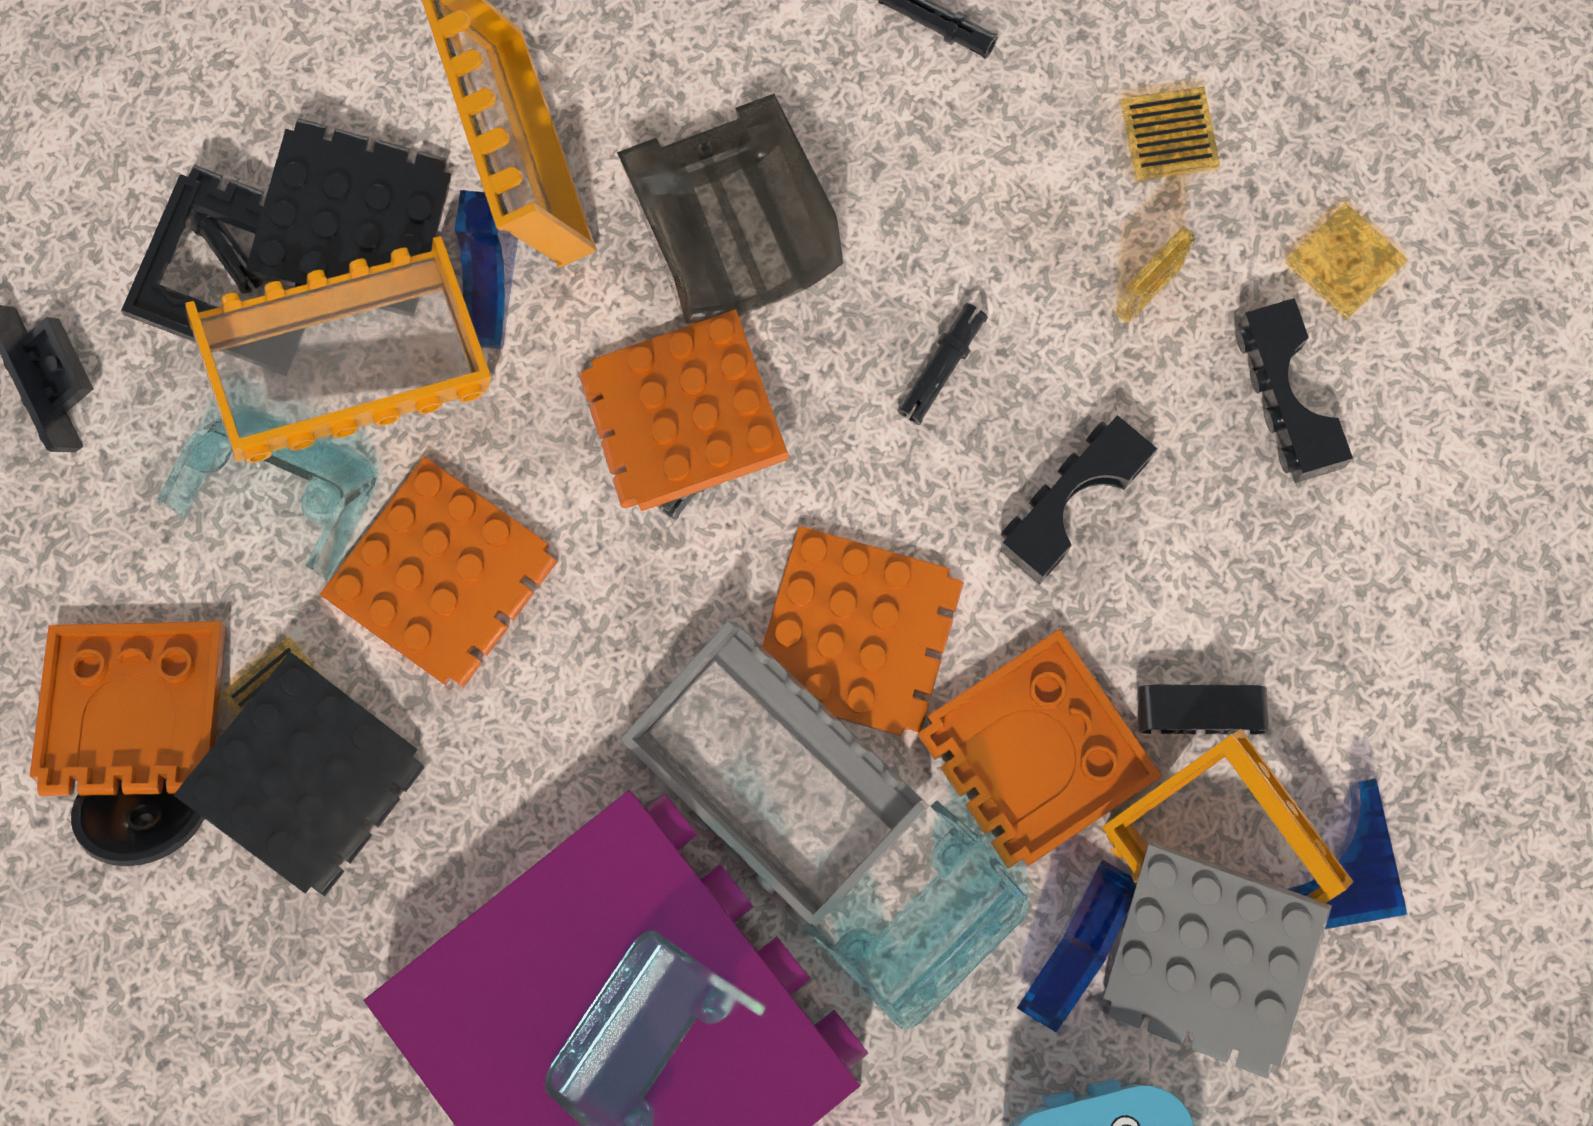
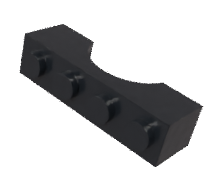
M1295 298L1245 312L1238 325L1239 328L1235 332L1236 340L1240 351L1243 354L1248 353L1253 365V368L1250 369L1251 383L1256 393H1263L1268 408L1264 409V418L1268 430L1271 433L1277 432L1282 448L1278 449V457L1283 471L1286 474L1291 472L1294 482L1298 483L1344 469L1351 462L1353 456L1339 418L1318 415L1308 410L1297 400L1290 388L1288 379L1290 360L1303 348L1309 338Z
M1118 415L1109 425L1101 421L1086 439L1090 446L1079 457L1075 452L1072 453L1057 471L1062 477L1052 488L1047 484L1042 486L1029 502L1033 507L1029 514L1023 520L1016 516L1000 534L1005 539L1002 542L1000 552L1039 585L1063 560L1071 548L1072 544L1066 534L1063 523V512L1067 502L1079 491L1092 486L1106 485L1125 490L1153 459L1158 449Z

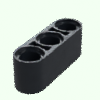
M1157 684L1137 687L1139 733L1151 734V730H1161V734H1196V730H1205V734H1233L1240 729L1250 730V735L1268 733L1267 687Z

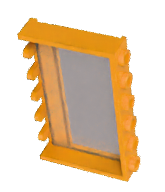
M422 0L496 228L500 231H510V234L553 261H556L558 267H563L596 252L597 249L523 31L487 0Z
M441 236L433 238L431 252L410 257L407 248H399L391 253V262L370 268L367 265L366 259H357L349 264V273L326 279L323 270H315L307 275L306 285L284 290L280 281L270 282L264 286V296L242 302L238 293H228L221 297L222 307L198 313L194 301L185 303L188 320L235 462L246 460L247 463L260 462L269 458L273 451L288 447L291 451L302 450L312 446L315 440L330 435L333 438H344L356 433L358 427L375 423L376 426H386L398 421L401 418L400 415L417 411L418 414H428L440 409L443 406L442 403L459 399L460 402H470L483 396L484 391L489 389L491 375Z

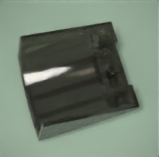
M774 93L736 107V120L664 147L660 146L657 138H653L617 152L629 186L686 324L698 323L735 309L738 316H743L804 291L844 264L836 213Z

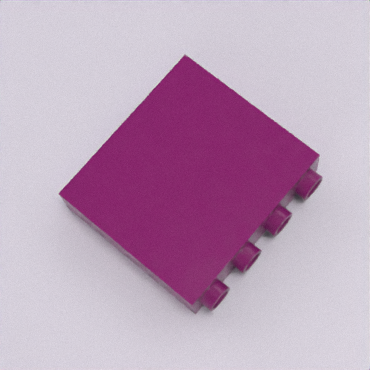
M630 790L625 792L363 1000L455 1126H813L861 1086V1083L850 1069L869 1053L835 1009L818 1023L814 1024L792 996L811 980L777 936L759 951L748 940L735 922L754 906L721 864L702 879L695 872L679 850L697 837L698 834L665 793L645 808L642 802Z

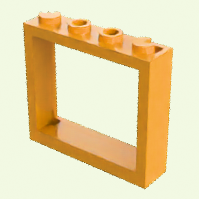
M1242 729L1225 738L1102 826V829L1107 834L1106 837L1113 845V848L1110 850L1118 858H1124L1134 872L1132 873V879L1135 885H1137L1148 846L1132 823L1226 757L1320 885L1319 888L1308 894L1307 897L1327 903L1345 891L1354 882Z

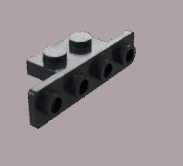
M0 305V355L21 396V401L38 431L39 439L49 452L79 451L83 445L67 412L94 388L60 319L46 317L28 333L16 308Z

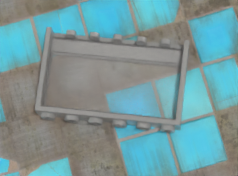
M727 621L620 738L628 747L625 751L627 757L643 770L649 767L660 778L656 782L658 787L671 799L676 801L680 798L692 809L688 813L690 818L703 830L708 832L712 829L724 840L720 844L721 848L736 862L740 863L744 860L755 871L752 877L757 884L769 894H773L776 891L788 903L785 906L786 911L802 926L809 923L815 928L821 924L911 825L930 807L925 800L737 622Z

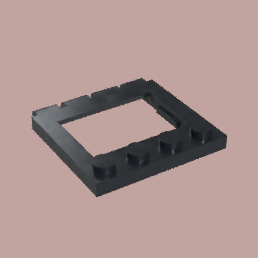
M197 165L192 167L188 177L180 174L121 309L122 315L196 342L188 320L185 303L194 301L198 313L219 307L160 285L167 266L171 264L186 229V222L191 210L256 234L263 209L260 203L264 191L230 179L226 190L223 191L220 189L223 175ZM307 328L219 352L287 377Z

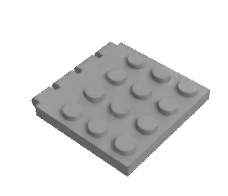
M1151 842L1148 844L1104 995V999L1112 1002L1108 1016L1136 1028L1141 1027L1145 1015L1150 1016L1147 1032L1180 1045L1185 1043L1188 1032L1195 1034L1191 1045L1192 1050L1225 1063L1228 1062L1232 1049L1237 1050L1239 1054L1235 1067L1267 1079L1273 1065L1281 1067L1284 1063L1332 905L1162 844Z

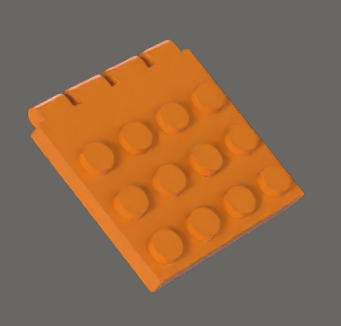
M736 309L592 359L593 367L579 374L587 402L592 403L589 409L598 437L603 439L601 446L610 474L615 475L612 481L622 508L638 505L640 510L644 511L790 459Z
M424 456L319 595L445 686L452 679L464 688L482 664L470 652L475 647L486 656L489 655L508 629L496 617L501 612L514 621L534 594L532 590L522 584L527 577L540 586L558 561L546 553L550 547L546 541Z
M799 526L762 647L838 719L899 737L902 736L903 729L919 733L922 730L929 703L913 698L914 691L932 695L941 664L940 660L925 656L926 650L944 653L953 619L937 614L938 608L956 612L964 582L948 577L950 568Z
M223 622L48 625L29 776L33 780L38 781V795L72 796L75 790V781H78L77 791L80 796L116 795L120 780H122V792L124 795L161 794L164 779H167L166 789L168 794H174L216 743L226 626Z
M1060 629L929 714L927 720L930 722V725L917 734L934 760L950 752L953 758L943 764L940 769L959 797L975 789L978 796L966 803L965 806L983 833L986 835L1000 826L1004 833L990 843L1008 869L1023 860L1027 867L1162 777Z

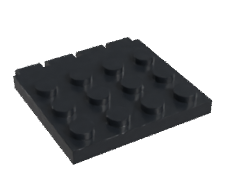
M298 118L294 131L286 128L284 131L246 265V275L273 282L280 281L284 285L298 287L306 285L307 275L315 270H323L326 279L349 273V264L357 259H366L367 265L370 268L391 262V253L399 248H407L410 257L431 252L433 238L436 236L451 179V173L444 172L447 158L418 151L415 162H407L410 148L378 139L376 140L373 152L366 151L369 141L367 136L335 128L332 140H326L327 125ZM419 298L378 309L414 317Z
M289 652L173 796L306 894L312 887L325 897L345 872L332 862L335 855L337 854L351 864L373 836L360 825L365 818L379 828L401 800L388 787L393 783L404 792H407L425 769V766L412 757L418 750L296 655Z

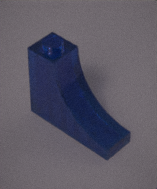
M460 190L454 231L458 239L461 255L462 296L481 348L503 349L518 238L510 234V231H500L496 228L485 192Z
M1376 779L1359 781L1349 786L1351 796L1350 823L1345 840L1335 857L1354 882L1345 891L1327 902L1332 907L1325 929L1408 915ZM1313 877L1307 882L1287 890L1307 896L1319 888L1320 885Z
M1101 860L1066 924L1028 984L1017 1009L1057 1033L1109 954L1134 896L1136 885L1132 876L1107 861Z

